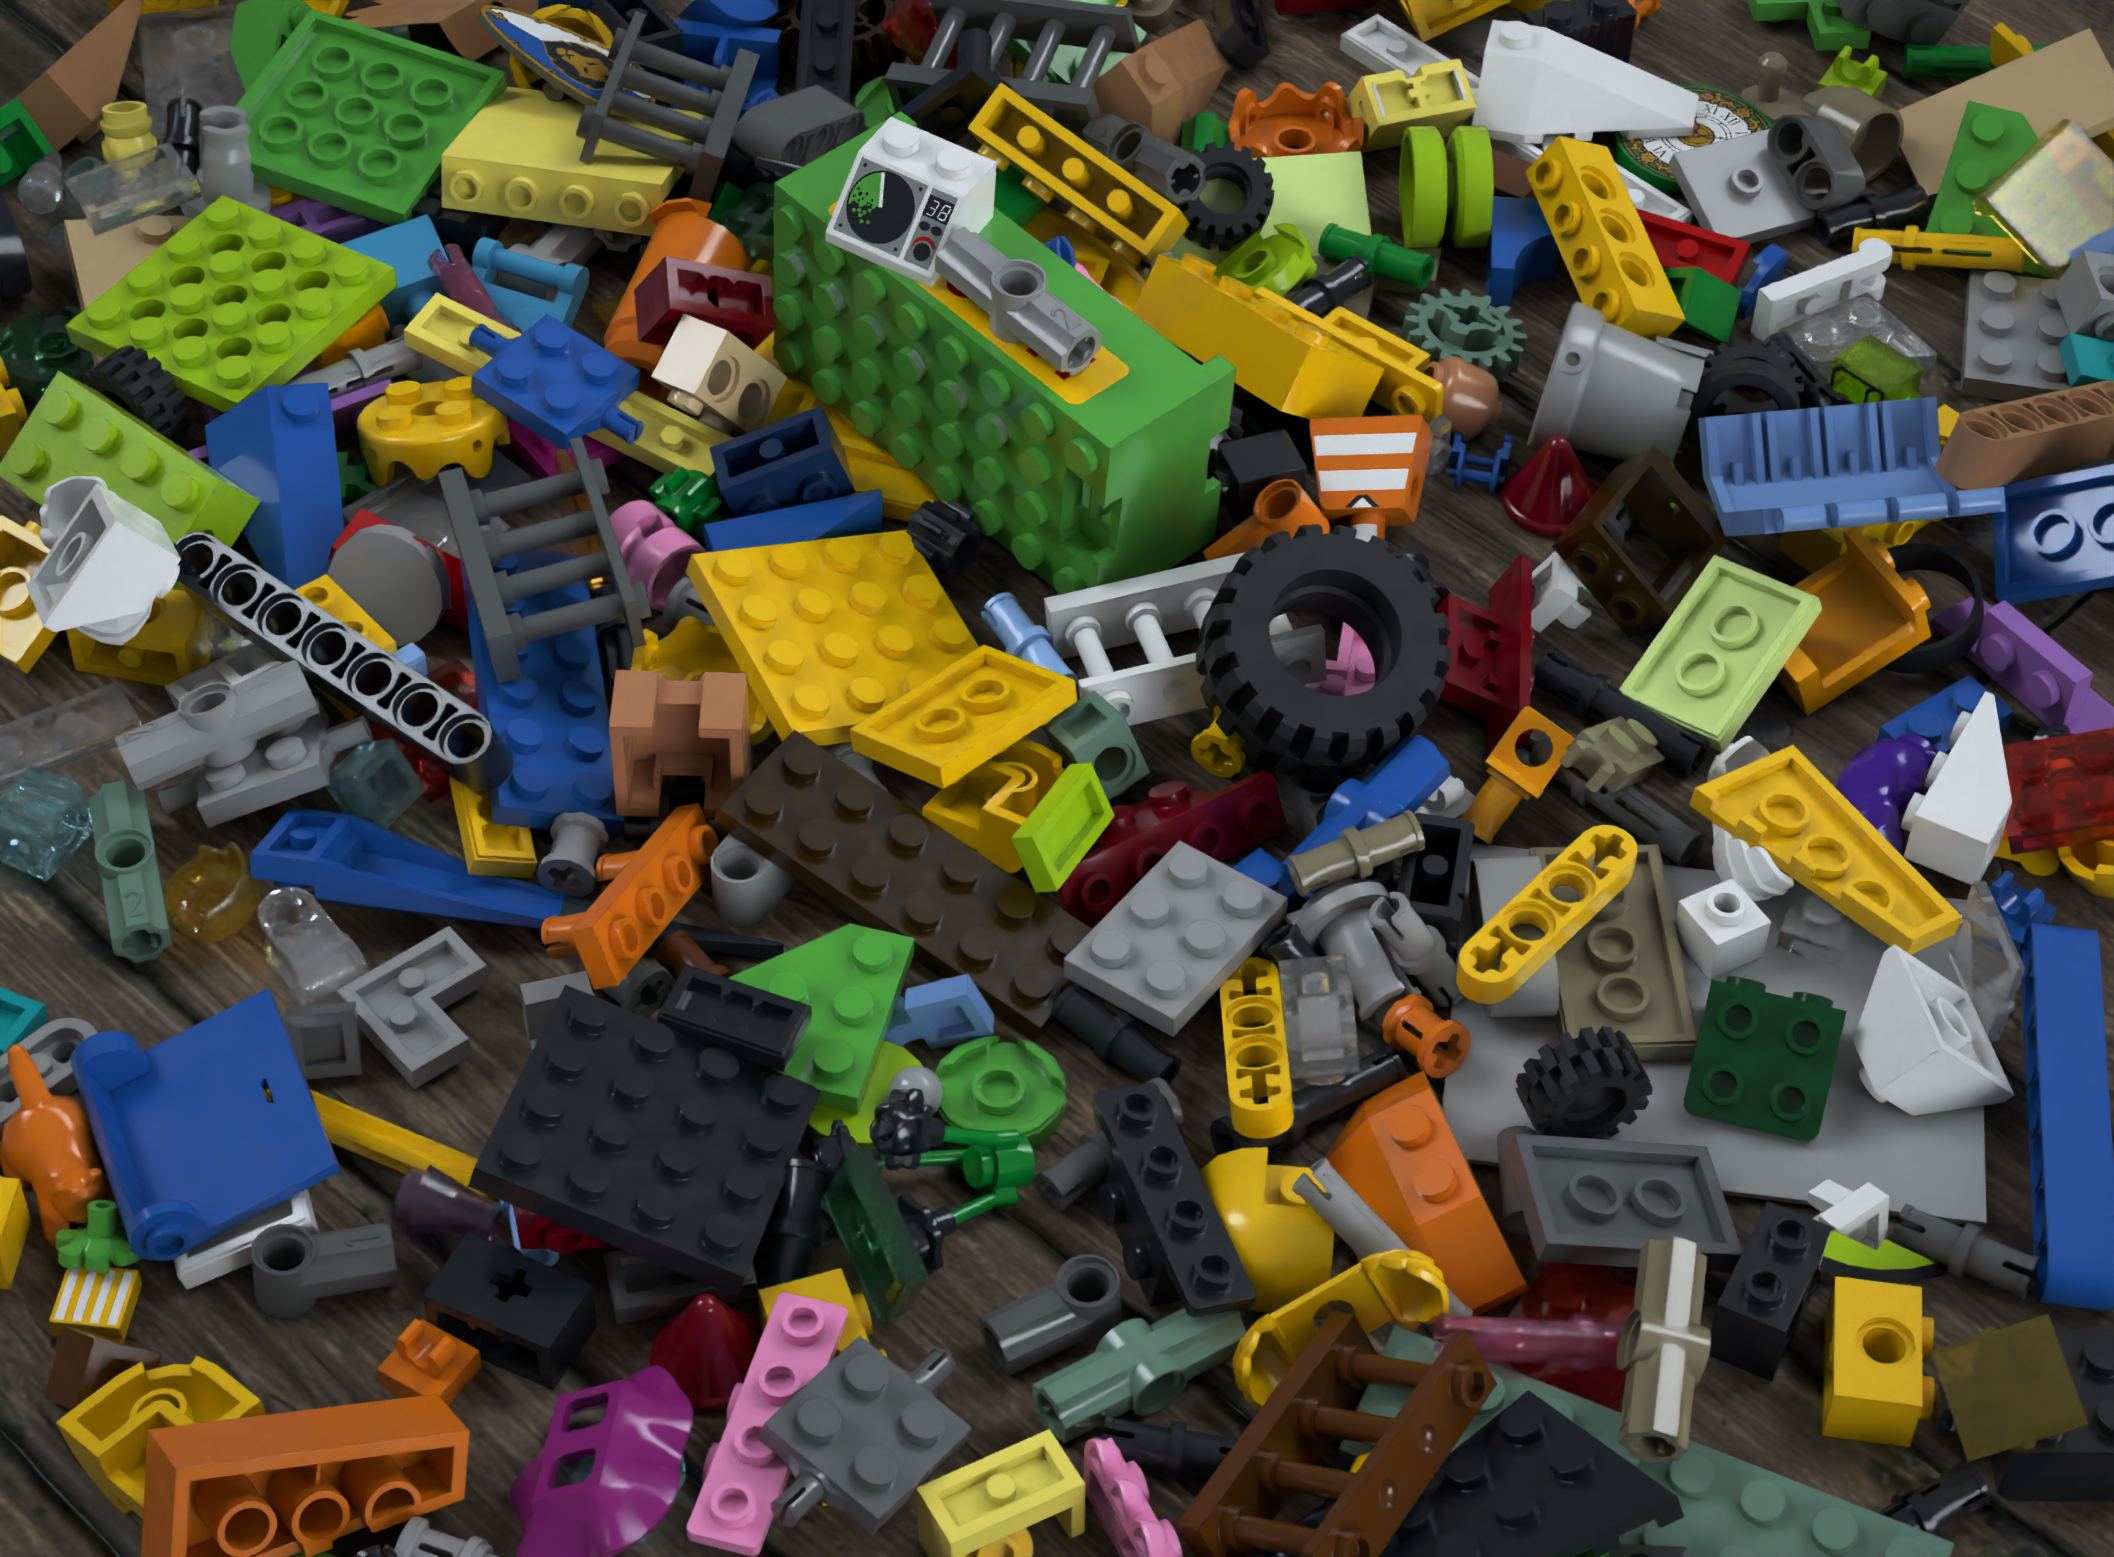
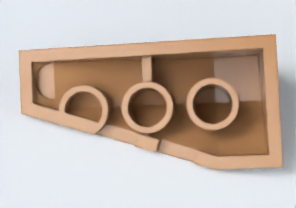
M125 0L17 96L53 150L59 151L74 137L83 145L101 129L100 121L103 118L100 114L104 106L113 103L116 99L144 0Z
M1201 18L1147 44L1122 59L1098 78L1093 89L1101 117L1111 113L1129 123L1134 121L1140 122L1157 137L1181 148L1183 123L1193 119L1196 113L1205 111L1230 64L1221 53L1217 41Z

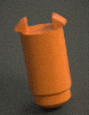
M691 198L667 200L651 211L649 218L657 227L604 335V349L641 371L637 391L667 406L673 405L667 400L671 391L651 377L666 346L639 342L634 289L665 256L746 272L754 264L749 248L744 249L739 239L724 226L706 218L712 204Z

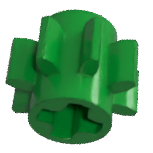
M679 467L672 475L665 472L648 489L650 494L657 499L653 505L670 518L677 528L684 530L694 540L698 536L705 539L704 524L722 521L720 516L714 512L722 504L720 490L716 483L701 471L690 470L686 472L684 467Z

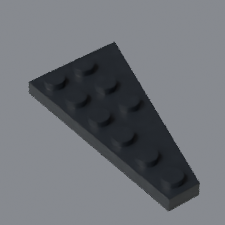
M1528 1390L1449 1453L1379 1557H1575L1588 1550L1591 1551L1594 1557H1600L1621 1547L1618 1536L1652 1520H1655L1658 1527L1662 1528L1684 1518L1678 1496Z

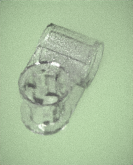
M283 887L272 891L263 898L258 906V920L262 930L268 936L264 945L265 957L268 964L287 985L299 1007L333 1004L338 1001L336 990L369 972L366 961L354 941L337 927L316 901L315 897L307 890L297 887Z

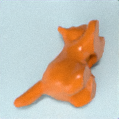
M14 1044L8 1050L10 1075L20 1100V1108L4 1124L2 1141L0 1142V1163L5 1178L20 1179L22 1189L32 1186L38 1203L44 1237L51 1246L56 1247L58 1231L61 1229L76 1230L80 1224L87 1223L88 1204L90 1202L110 1200L116 1203L106 1170L99 1159L101 1155L84 1104L70 1096L52 1095L26 1049L19 1044ZM117 1207V1222H122V1219H121V1216H120V1213H119V1210H118V1207Z

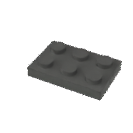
M1515 1134L1506 1150L1538 1262L1638 1267L1640 1250L1649 1239L1663 1240L1675 1236L1697 1243V1249L1700 1253L1707 1256L1706 1271L1733 1273L1743 1251L1707 1146Z

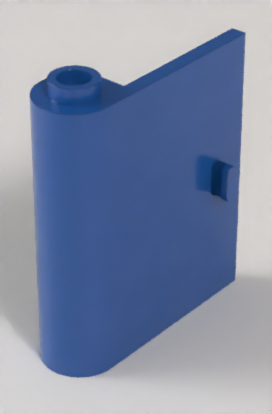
M269 988L146 1051L128 1033L105 1031L86 1038L72 1053L70 1060L71 1068L131 1249L137 1256L143 1259L168 1261L178 1258L197 1245L341 1172L276 1000ZM268 1087L271 1092L270 1099L272 1103L269 1102V1099L266 1094V1090Z

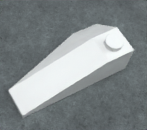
M1493 20L1483 58L1476 98L1477 108L1474 110L1472 126H1486L1490 139L1521 144L1542 143L1543 134L1572 133L1573 139L1592 141L1593 132L1619 131L1627 139L1692 136L1699 95L1548 28L1528 25L1521 21L1505 22Z

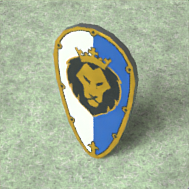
M485 5L481 8L478 18L488 33L523 64L547 80L543 86V92L547 99L559 101L568 94L584 105L597 106L615 62L608 59L610 48L534 15L494 5ZM631 61L630 66L644 70L642 67ZM622 86L620 88V92L655 103L656 98ZM612 112L610 113L611 115L620 116Z

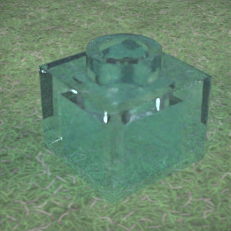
M393 739L372 740L371 742L358 745L329 772L330 785L326 786L344 814L358 816L385 829L426 791V788Z

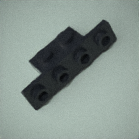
M1148 1083L1096 1092L1093 1097L1092 1108L1114 1154L1106 1183L1099 1188V1209L1105 1224L1114 1227L1123 1247V1261L1126 1272L1131 1280H1138L1149 1306L1174 1303L1179 1295L1187 1314L1191 1317L1251 1307L1256 1296L1255 1289L1158 1086Z

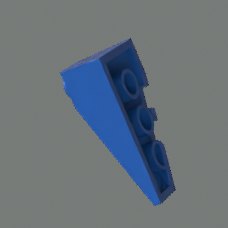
M328 383L266 386L205 425L208 463L215 471L261 501L240 535L242 539L247 538L263 570L293 590H296L324 574L328 575V569L331 561L328 560L331 546L344 531Z

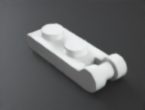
M1865 239L1860 243L1858 251L1826 264L1818 265L1813 269L1760 288L1751 333L1757 339L1763 341L1777 332H1786L1788 335H1792L1879 301L1883 296L1886 279L1882 272L1887 270L1890 265L1893 252L1892 247L1881 239Z

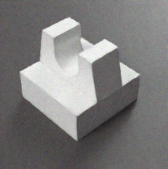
M1827 1179L1808 1192V1203L1821 1212L1813 1218L1814 1220L1834 1227V1231L1875 1250L1879 1248L1883 1239L1888 1240L1889 1196L1870 1182H1867L1853 1192Z

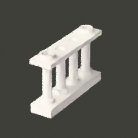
M1246 552L1044 598L1047 631L1053 638L1054 650L1061 659L1080 655L1089 678L1078 680L1080 699L1092 691L1097 692L1125 717L1129 726L1208 708L1200 691V687L1207 675H1200L1196 671V653L1174 658L1164 635L1201 628L1202 621L1228 573L1232 572L1238 559ZM1286 614L1273 618L1269 625L1271 644L1285 670L1303 685L1327 680L1325 632L1322 625L1318 624L1293 630ZM1139 641L1149 664L1114 672L1104 649Z

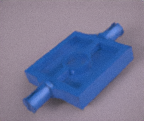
M546 314L521 336L514 339H505L489 329L485 324H479L478 328L475 327L469 337V345L493 359L472 375L471 393L560 449L566 451L571 446L570 439L594 432L599 428L609 430L625 440L629 445L633 444L634 440L637 441L642 434L644 423L618 409L620 404L639 388L641 371L551 315Z

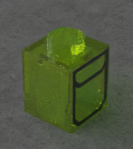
M1869 334L1833 358L1828 383L1836 392L1847 395L1854 404L1921 398V394L1918 392L1924 367L1872 334Z

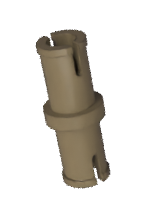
M1411 810L1402 812L1401 815L1360 831L1354 826L1339 832V839L1301 854L1287 857V867L1296 890L1303 897L1314 890L1353 875L1358 880L1373 875V867L1411 852L1425 849L1423 844L1425 839L1416 816Z

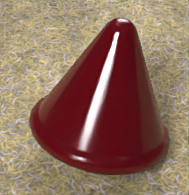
M1557 435L1551 437L1521 469L1508 477L1502 487L1501 501L1509 518L1524 530L1547 537H1560L1597 490L1588 480L1568 439Z
M708 1293L701 1294L679 1316L670 1320L660 1330L653 1342L650 1365H659L666 1369L675 1379L678 1387L689 1398L693 1410L702 1412L724 1410L728 1408L735 1385L738 1382L743 1383L763 1331L750 1318L734 1311L716 1296Z

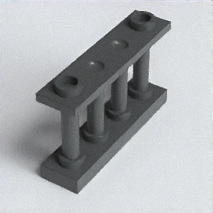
M930 0L938 29L921 64L910 65L892 62L884 79L896 112L953 71L943 69L960 32L978 28L989 33L992 38L991 71L993 72L1010 38L1036 41L1020 78L999 77L1012 86V91L1084 141L1082 131L1091 118H1101L1093 87L1109 52L1115 51L1132 54L1139 50L1140 44L1131 9L1127 7L1070 0ZM1059 44L1087 48L1070 85L1042 82Z
M635 11L628 30L620 27L616 30L608 54V59L615 62L597 106L586 104L576 132L577 137L586 139L579 161L590 164L600 139L685 168L683 174L694 177L687 198L710 203L760 55L739 48L733 67L722 64L720 69L638 40L646 14ZM633 61L713 89L712 93L709 94L632 67L630 63ZM622 86L702 114L703 118L700 120L620 92V88ZM612 112L695 142L691 147L609 118Z
M582 436L570 439L576 470L482 494L480 488L469 491L462 467L438 473L448 517L498 684L523 677L517 652L527 650L528 642L624 617L633 647L646 645L641 619L652 616L646 590L642 580L630 582L601 496L610 493L603 463L600 457L589 460ZM579 494H583L588 511L499 534H494L493 529L482 532L480 529L481 526L490 524L489 518ZM596 534L601 548V552L507 576L506 570L494 573L492 569L493 567L503 565L502 558ZM609 575L615 590L614 594L520 618L518 612L506 615L505 609L515 607L514 600Z

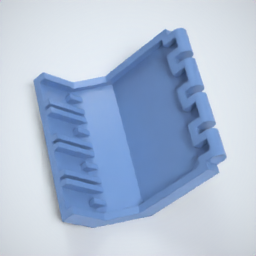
M1937 396L1698 418L1703 479L1725 537L2006 512L2004 487L1956 491L1954 485L1944 480L1937 473L1935 467L1941 455Z

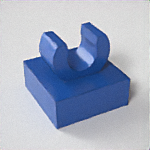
M2006 870L1966 910L1965 915L1979 922L1981 935L2018 957L2025 942L2023 936L2029 922L2050 924L2054 919L2057 908L2044 901V893L2036 887L2032 892H2029L2012 882L2014 874Z

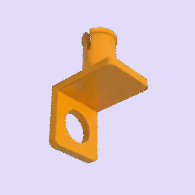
M1524 707L1483 763L1489 767L1486 772L1491 776L1476 795L1467 811L1459 819L1469 820V822L1475 824L1474 835L1490 845L1495 834L1522 798L1528 801L1530 797L1537 800L1541 796L1543 789L1561 766L1560 759L1567 752L1566 748L1575 738L1532 707ZM1530 729L1544 732L1552 743V754L1549 760L1538 767H1529L1523 764L1515 753L1517 738L1523 732Z

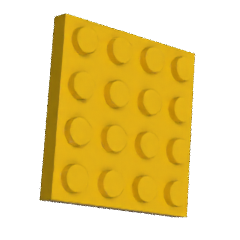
M907 530L691 555L686 574L743 673H747L749 685L782 742L794 730L818 746L851 742L850 728L979 648L925 558L914 548V544L911 541L912 537L905 532Z

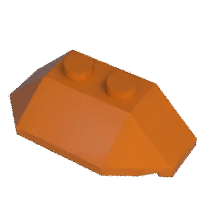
M1421 1071L1359 1105L1324 1157L1330 1162V1166L1336 1170L1361 1199L1412 1251H1422L1425 1255L1434 1259V1265L1442 1270L1446 1286L1464 1305L1469 1306L1473 1311L1470 1319L1529 1291L1526 1281L1425 1072ZM1355 1253L1356 1258L1360 1263L1361 1258Z

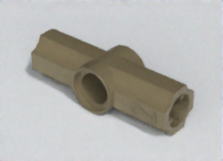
M1675 1236L1663 1240L1649 1239L1640 1250L1634 1308L1627 1316L1623 1325L1616 1354L1618 1369L1626 1372L1618 1443L1626 1447L1629 1451V1456L1650 1463L1661 1460L1678 1461L1688 1451L1694 1388L1701 1380L1705 1371L1711 1347L1710 1330L1700 1325L1707 1256L1700 1253L1697 1249V1243Z

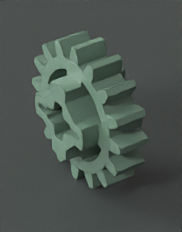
M1446 288L1440 289L1438 299L1423 293L1421 294L1419 304L1412 302L1409 304L1400 338L1431 355L1430 362L1435 361L1439 363L1443 358L1457 356L1489 372L1497 381L1503 383L1507 379L1508 372H1517L1527 335L1521 333L1523 325L1521 319H1508L1511 308L1507 305L1497 308L1490 305L1491 296H1471L1470 291L1467 289L1462 290L1460 297L1452 296Z

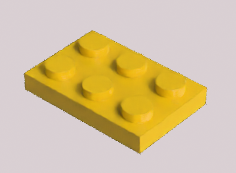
M982 645L850 728L852 748L854 752L931 785L945 789L949 785L959 782L964 775L995 755L1003 753L1010 745L1036 728L1049 723L1053 717L1078 702L1075 680L995 648Z

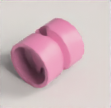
M645 500L631 501L619 507L609 516V520L630 582L642 580L650 607L663 612L666 600L675 584L683 577L688 576L686 569L691 555L706 553V550L684 530L677 528L673 521L652 503ZM596 539L595 543L596 553L601 552L598 539Z

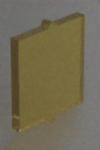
M2048 1314L1999 1330L1988 1326L1983 1329L1980 1336L1931 1351L1969 1462L2017 1446H2022L2024 1449H2032L2037 1440L2088 1425Z

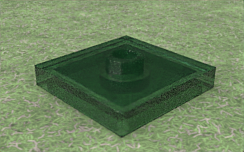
M867 1147L845 1157L823 1200L878 1320L881 1319L882 1322H886L906 1313L930 1277L871 1149Z

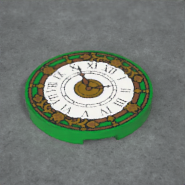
M1679 86L1699 95L1692 136L1627 139L1619 131H1614V155L1622 168L1669 196L1671 190L1682 192L1668 165L1673 153L1770 129L1772 124L1768 118L1749 102L1730 93L1700 86Z

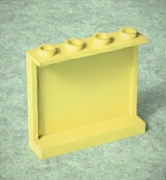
M507 86L502 95L483 107L442 153V208L652 236L657 226L649 218V215L654 208L663 203L684 173L685 168L600 139L590 164L579 161L586 139L577 137L576 132L585 105L568 94L559 101H551L546 98L543 91ZM668 108L700 120L703 118L702 114L693 111ZM611 114L609 118L691 147L695 142L626 117Z

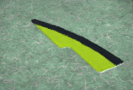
M1834 1230L1829 1234L1819 1265L1821 1272L1833 1276L1886 1283H1911L1940 1277L1945 1274L1944 1266L1887 1239H1883L1879 1248L1875 1250Z

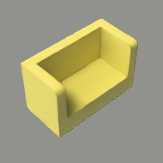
M1050 1429L916 1488L918 1540L929 1557H965L966 1554L1053 1515L1056 1516L1069 1538H1074L1085 1532V1483Z

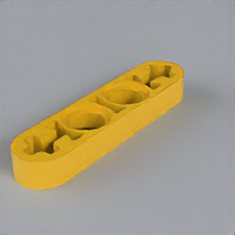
M1611 825L1593 826L1584 831L1463 945L1459 952L1456 971V985L1459 991L1467 999L1481 1004L1500 1003L1514 994L1629 883L1633 877L1638 846L1634 837L1626 830ZM1596 857L1603 861L1597 865L1596 873L1594 874L1592 869L1594 858ZM1561 886L1572 887L1581 892L1584 899L1579 902L1566 903L1557 900L1551 895L1550 891ZM1517 924H1532L1539 927L1545 936L1539 940H1523L1516 937L1510 928ZM1500 952L1503 956L1501 958L1500 968L1498 972L1497 970L1490 968L1498 961V955Z
M1248 957L1219 988L1228 1091L1234 1129L1246 1137L1266 1139L1278 1136L1292 1126L1294 1108L1278 969L1274 963L1267 959ZM1257 990V995L1244 996V991ZM1253 1024H1265L1255 1028H1243ZM1257 1063H1268V1064H1269V1065H1267V1066H1262V1067H1258V1068H1256V1067H1246V1066H1248V1065L1257 1064ZM1268 1096V1103L1255 1104L1254 1097Z

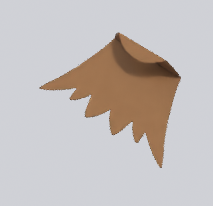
M370 0L381 5L355 10L344 14V16L356 17L348 21L370 28L439 23L457 52L463 58L475 61L500 45L488 33L478 18L483 6L490 5L492 2H500L505 8L532 15L538 10L539 0Z

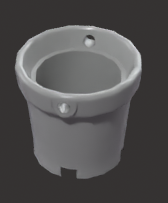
M1574 302L1570 308L1549 371L1527 445L1531 449L1539 450L1551 437L1561 435L1568 439L1573 450L1628 461L1656 445L1668 461L1673 463L1691 413L1689 410L1694 396L1692 392L1697 393L1705 360L1680 353L1605 322L1603 312L1583 303Z

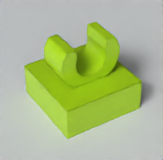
M1846 45L1819 81L1817 90L1827 86L1842 85L1846 88H1858L1878 99L1885 90L1888 72L1878 69L1879 59L1878 56L1871 54L1865 64L1851 60L1852 47Z

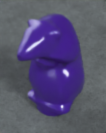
M1913 734L1901 735L1896 740L1884 738L1879 740L1878 743L1866 746L1857 753L1839 774L1836 789L1903 857L1904 829L1901 828L1902 820L1900 814L1906 811L1915 793L1923 794L1929 769L1938 753L1929 741Z

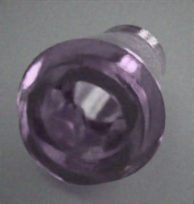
M429 1165L426 1171L411 1166L398 1191L392 1219L407 1224V1232L464 1238L469 1232L491 1242L500 1222L502 1204L488 1199L432 1165Z

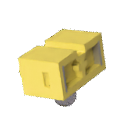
M1460 59L1419 66L1414 75L1406 79L1403 69L1363 76L1346 99L1350 117L1352 119L1362 117L1364 121L1362 153L1401 146L1404 130L1408 126H1436L1442 138L1448 137L1457 126H1463L1477 108Z

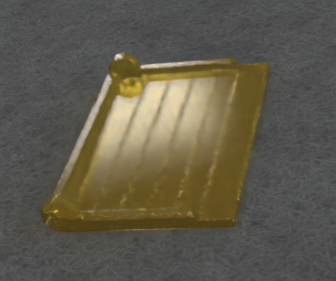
M2063 119L1973 201L1972 207L1980 217L1987 218L1991 216L2036 264L2044 265L2059 279L2073 262L2068 252L2084 244L2094 235L2114 227V162L2075 122L2070 119Z

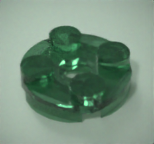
M61 307L63 316H50L46 318L43 317L42 309L19 317L6 327L0 335V356L9 377L10 387H16L24 395L41 399L58 371L84 383L82 380L83 375L95 366L90 351L71 343L66 324L82 312L81 308Z

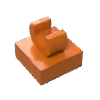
M414 1319L395 1340V1349L377 1368L380 1386L401 1398L438 1394L449 1406L482 1368L479 1350L424 1319L420 1321Z

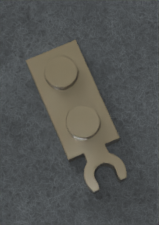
M1622 716L1582 730L1566 748L1567 752L1560 759V763L1565 768L1573 766L1580 770L1589 780L1585 786L1590 791L1598 792L1605 785L1614 793L1651 777L1667 758L1655 748L1657 740L1645 726L1636 720L1628 719L1626 721Z

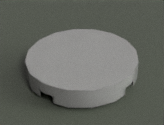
M378 524L358 530L335 551L328 569V576L396 641V646L418 642L439 624L441 617L446 613L451 601L449 575L438 553L430 545L425 548L419 541L413 539L416 534L403 527Z

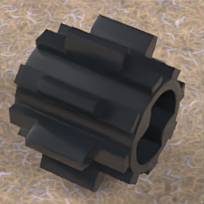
M953 499L948 505L940 500H934L933 503L928 500L923 502L921 508L910 516V522L906 529L907 531H905L912 537L911 541L914 544V548L923 555L934 575L939 571L947 575L951 574L952 576L954 572L958 575L964 573L965 569L975 562L978 557L979 548L983 545L984 537L980 535L983 529L972 523L976 513Z

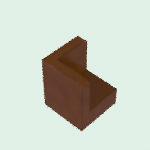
M64 1326L45 1397L72 1410L115 1376L140 1362L143 1363L146 1371L158 1368L162 1353L130 1340Z

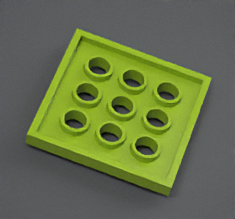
M222 195L66 324L71 343L103 358L127 345L133 346L135 350L141 348L147 351L149 359L155 357L162 363L161 369L165 373L169 371L175 378L173 384L176 388H181L185 395L225 413L266 386L285 385L396 288L398 282L394 267Z

